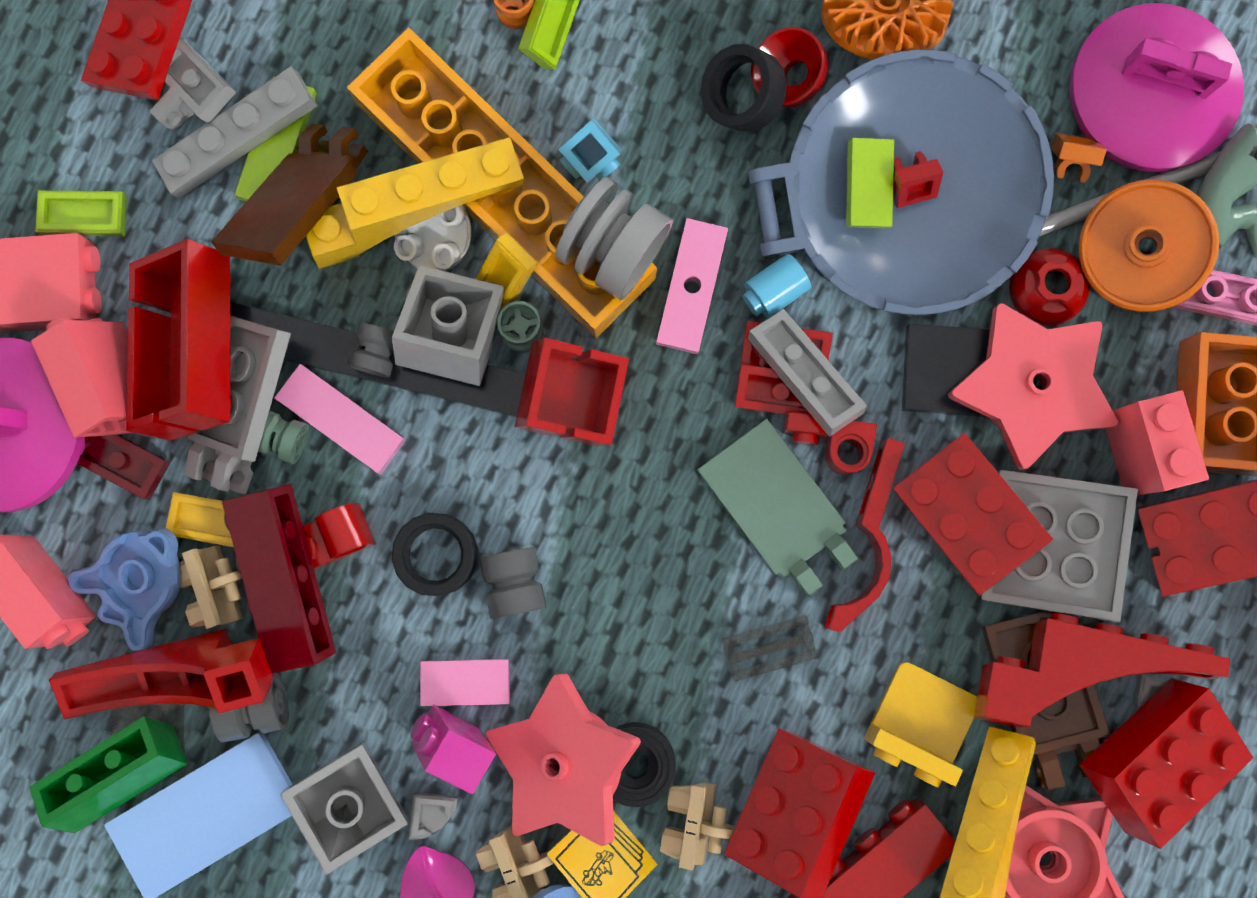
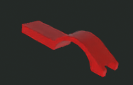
M890 438L880 442L855 524L858 529L866 534L874 549L876 567L871 583L859 597L845 604L830 605L824 628L837 632L844 630L880 597L890 578L892 556L886 537L879 527L905 443Z

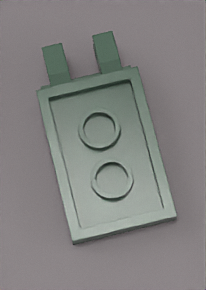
M765 419L697 469L699 475L774 575L780 573L783 578L790 574L805 596L811 595L823 586L813 570L805 562L824 548L840 570L847 568L858 560L856 554L840 536L846 532V529L843 527L846 522L768 419Z

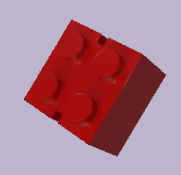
M545 337L532 342L514 427L550 436L560 435V438L594 446L612 445L629 358L593 349L582 352L583 347Z

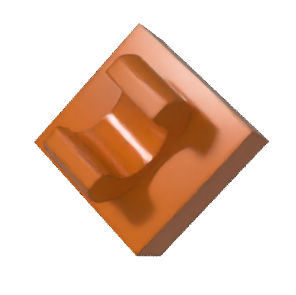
M1056 132L1051 149L1058 157L1054 165L1055 175L1063 179L1065 170L1069 165L1079 164L1077 179L1085 183L1091 173L1089 164L1102 166L1107 149L1101 143L1085 137Z

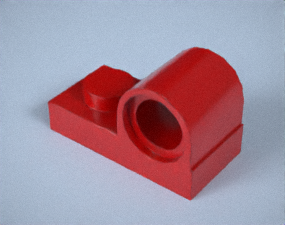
M789 412L784 418L783 434L793 435L792 442L805 445H818L819 439H826L825 461L828 467L837 474L851 475L864 469L870 462L877 424L852 421L829 437L812 415ZM848 442L856 447L858 458L854 465L845 464L839 459L837 450L840 443Z
M350 503L331 509L315 517L314 522L303 526L314 570L376 544L360 504Z

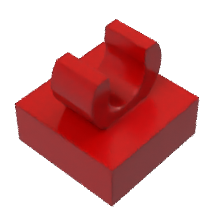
M919 151L915 152L914 165L904 167L899 157L894 158L893 201L896 208L937 198L943 176V170L938 159L927 161L925 155Z

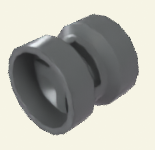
M359 323L355 335L358 340V349L350 353L347 366L365 373L389 378L393 368V363L389 357L393 352L392 335L394 331L372 324Z

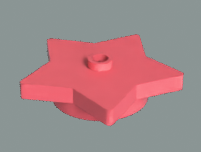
M1002 303L994 307L992 311L986 360L948 393V397L951 400L990 418L999 427L1019 470L1029 468L1063 432L1106 429L1118 424L1114 412L1093 376L1102 332V323L1096 321L1046 329ZM1034 376L1040 380L1041 390L1034 386Z
M567 673L554 675L529 719L486 732L489 742L513 779L512 834L520 836L559 823L588 840L604 846L612 843L615 838L613 794L619 784L621 771L637 750L641 741L640 738L608 726L600 717L590 712Z
M1026 785L1014 839L1005 898H1124L1107 864L1105 848L1113 815L1101 797L1053 803ZM1049 851L1051 855L1050 861L1045 865H1039L1042 855Z

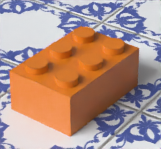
M1200 332L1179 341L1177 391L1183 390L1207 472L1257 477V337Z

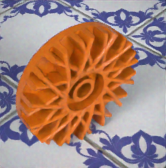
M822 0L821 17L826 31L837 44L856 56L874 60L881 56L901 51L932 50L940 43L947 31L953 2L952 0Z
M1149 179L1135 181L1107 194L1089 213L1079 239L1080 263L1090 286L1093 287L1101 298L1107 300L1109 304H1114L1123 308V310H1131L1137 313L1167 310L1186 301L1209 278L1219 252L1217 224L1205 202L1186 187L1164 180ZM1144 239H1151L1156 243L1157 248L1152 254H1143L1139 250V243Z

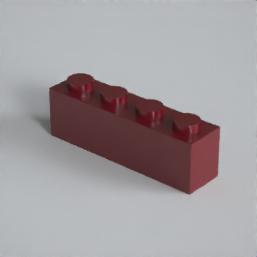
M291 483L221 501L225 513V525L230 532L236 553V566L242 575L248 597V610L253 617L258 638L261 641L271 673L314 666L336 654Z

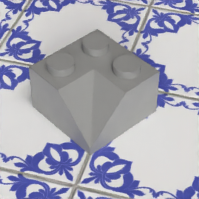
M419 265L392 335L395 365L480 386L493 347L504 286Z
M364 741L285 788L280 794L326 875L408 824V817Z

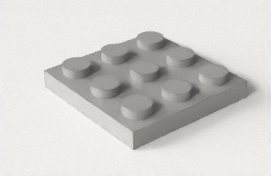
M1000 470L999 474L1054 540L982 594L981 600L1120 622L1138 489Z

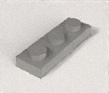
M785 309L749 331L748 340L829 437L864 414L867 405Z

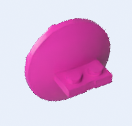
M1148 3L1132 6L1113 14L1091 32L1081 45L1074 59L1070 73L1069 96L1072 111L1079 128L1087 139L1101 143L1107 149L1106 157L1134 170L1167 172L1200 161L1226 140L1238 121L1242 109L1244 78L1234 48L1224 34L1209 20L1180 6Z
M0 338V512L9 513L29 509L52 496L66 482L74 470L80 455L85 449V437H73L32 342L16 338Z

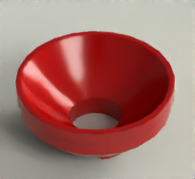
M798 27L780 29L764 39L758 49L776 57L784 69L787 88L782 107H797L811 100L820 91L828 72V58L820 40L811 32ZM752 63L751 79L756 92L759 94L761 87L760 71L758 66ZM799 63L806 64L808 69L806 79L797 86H790L787 81V74L790 68Z
M1050 248L1031 253L1021 268L1011 276L1009 290L1013 305L1020 314L1042 326H1058L1070 321L1082 310L1089 296L1090 284L1083 273L1080 261L1066 251ZM1049 271H1059L1065 275L1068 281L1065 293L1053 294L1047 290L1044 280Z

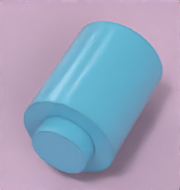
M787 253L746 281L744 286L747 292L742 297L755 316L762 313L766 318H770L808 292L812 286L801 265L792 255Z

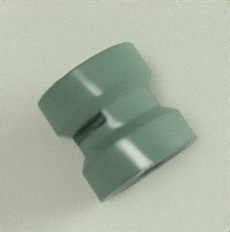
M513 301L505 305L500 311L497 318V327L505 344L511 350L519 353L530 352L532 342L542 339L544 336V327L537 309L530 303Z
M269 410L258 452L262 454L272 452L277 454L279 460L295 464L300 458L309 436V425L298 420L285 421L280 414Z

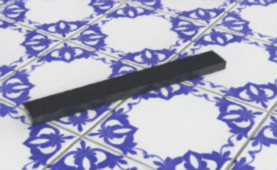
M230 302V316L291 333L284 356L285 361L512 417L517 416L525 378L523 373L487 365L481 384L477 386L395 365L393 351L389 357L393 363L390 377L376 376L347 366L350 353L358 349V340L355 337L356 332Z

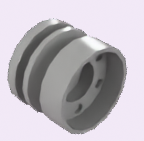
M605 177L593 187L572 212L558 243L555 256L556 259L565 265L571 263L577 257L574 269L580 275L586 273L597 261L600 262L601 265L595 279L596 285L621 301L633 290L653 262L669 234L673 219L649 203L644 204L630 217L627 214L633 200V193L629 190H623L615 197L618 183L609 177Z

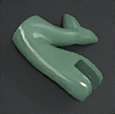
M1248 123L1237 131L1219 153L1203 179L1196 195L1205 202L1215 218L1219 233V249L1226 244L1237 230L1243 229L1246 231L1252 253L1257 258V206L1252 204L1232 206L1235 200L1257 186V151L1253 157L1249 155L1257 143V127Z

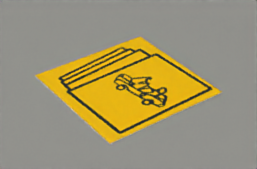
M614 810L615 838L612 843L600 846L571 830L547 853L548 857L582 898H626L658 865Z

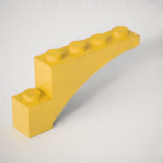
M510 137L336 187L341 204L331 206L306 235L312 256L318 268L322 269L360 257V254L385 239L433 216L485 196L524 184V177Z
M989 726L940 898H1005L1021 804L1036 747L1034 737Z

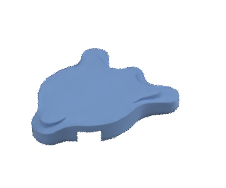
M166 528L156 529L152 532L136 531L119 535L111 539L102 549L98 560L92 566L74 570L68 576V583L73 592L78 594H98L101 597L102 605L98 610L99 619L104 623L121 627L128 647L135 652L152 646L157 620L164 611L171 607L178 596L181 586V570L177 556V538L172 531Z

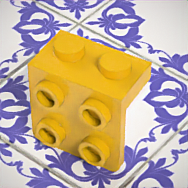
M902 662L898 665L863 739L876 747L873 755L896 767L903 760L917 767L914 776L938 788L942 780L956 787L963 770L954 765L953 762L973 722L977 696L911 663Z

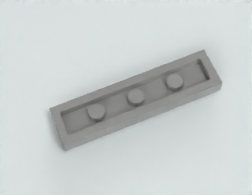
M290 66L213 118L209 124H204L152 161L170 194L180 199L318 105L300 74Z

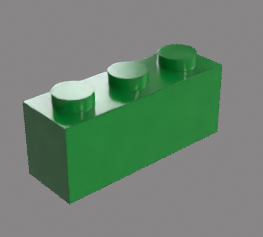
M143 716L29 786L41 827L76 833L188 763L174 726Z

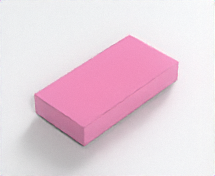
M510 659L420 661L421 706H433V704L436 706L510 704Z

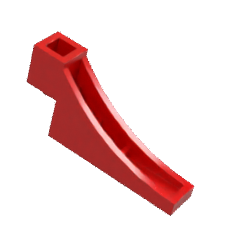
M1052 613L1050 619L1047 618L1035 623L1028 669H1025V661L1004 656H998L997 662L987 663L982 666L974 718L1016 728L1030 727L1032 717L1041 710L1073 692L1096 683L1122 676L1141 674L1183 675L1208 680L1225 678L1229 674L1230 659L1214 655V648L1187 643L1184 649L1168 645L1169 638L1142 633L1139 639L1123 635L1124 628L1097 623L1094 629L1078 625L1079 618Z
M225 628L56 672L49 679V682L65 720L122 707L169 703L216 708L219 714L264 702L273 676L260 639L256 638L232 645Z

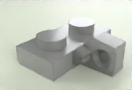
M180 38L165 79L167 87L163 92L164 95L149 112L161 124L172 131L177 130L194 114L209 124L235 95L236 91L189 43Z

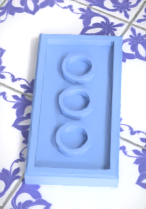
M258 732L104 824V827L143 898H156L291 817L292 815L280 794L292 783L266 736Z

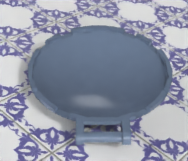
M909 50L888 54L866 62L847 73L844 78L823 94L813 106L797 136L789 163L748 171L750 185L755 186L764 243L760 244L762 257L805 250L815 267L840 291L856 301L886 312L904 315H928L947 312L972 304L991 294L1016 273L1038 244L1037 240L1043 229L1046 217L1050 213L1054 187L1053 160L1043 125L1032 106H1028L1023 98L1011 87L1013 84L987 65H979L968 59L958 57L956 53L939 50ZM851 138L894 139V158L899 157L904 167L914 165L915 152L919 151L925 155L927 161L938 159L943 170V176L937 198L901 208H896L893 201V221L890 228L846 227L848 140ZM785 180L794 237L781 239L772 188V182Z

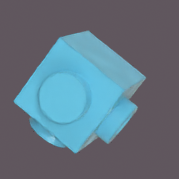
M595 117L558 149L563 154L560 161L575 179L581 176L586 183L595 176L602 180L611 174L620 165L616 157L622 152L621 148Z

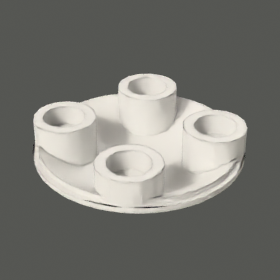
M464 205L433 216L395 234L394 251L396 255L403 261H409L417 269L419 265L441 271H448L454 268L465 257L471 242V223Z

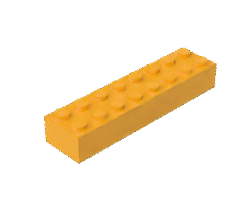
M409 27L347 86L357 106L417 164L510 137L524 177V184L463 205L467 213L495 241L505 233H508L538 263L531 276L595 338L656 279L657 267L651 263L633 290L625 299L620 301L596 285L595 279L601 265L600 262L597 261L586 273L580 275L574 269L577 257L566 265L556 259L555 252L563 235L565 225L584 196Z

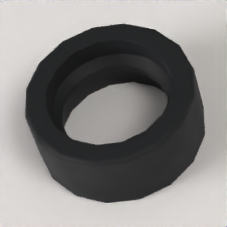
M733 44L720 50L709 61L702 76L700 93L703 107L712 120L734 130L753 132L767 126L778 115L785 101L787 82L784 69L776 57L749 44ZM746 63H753L758 66L760 71V93L755 103L746 112L736 114L728 107L726 98L727 86L733 73L740 66Z
M426 513L412 518L400 529L393 542L392 563L396 575L407 588L420 595L443 596L458 591L471 579L477 567L478 547L474 534L463 522L447 514ZM430 529H443L451 533L458 541L461 549V560L456 571L448 578L439 581L428 580L420 576L413 568L410 560V551L414 540L421 533Z

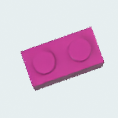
M433 704L427 715L423 713L417 719L411 732V738L413 739L411 744L424 770L473 795L496 755V752L481 730L475 725Z

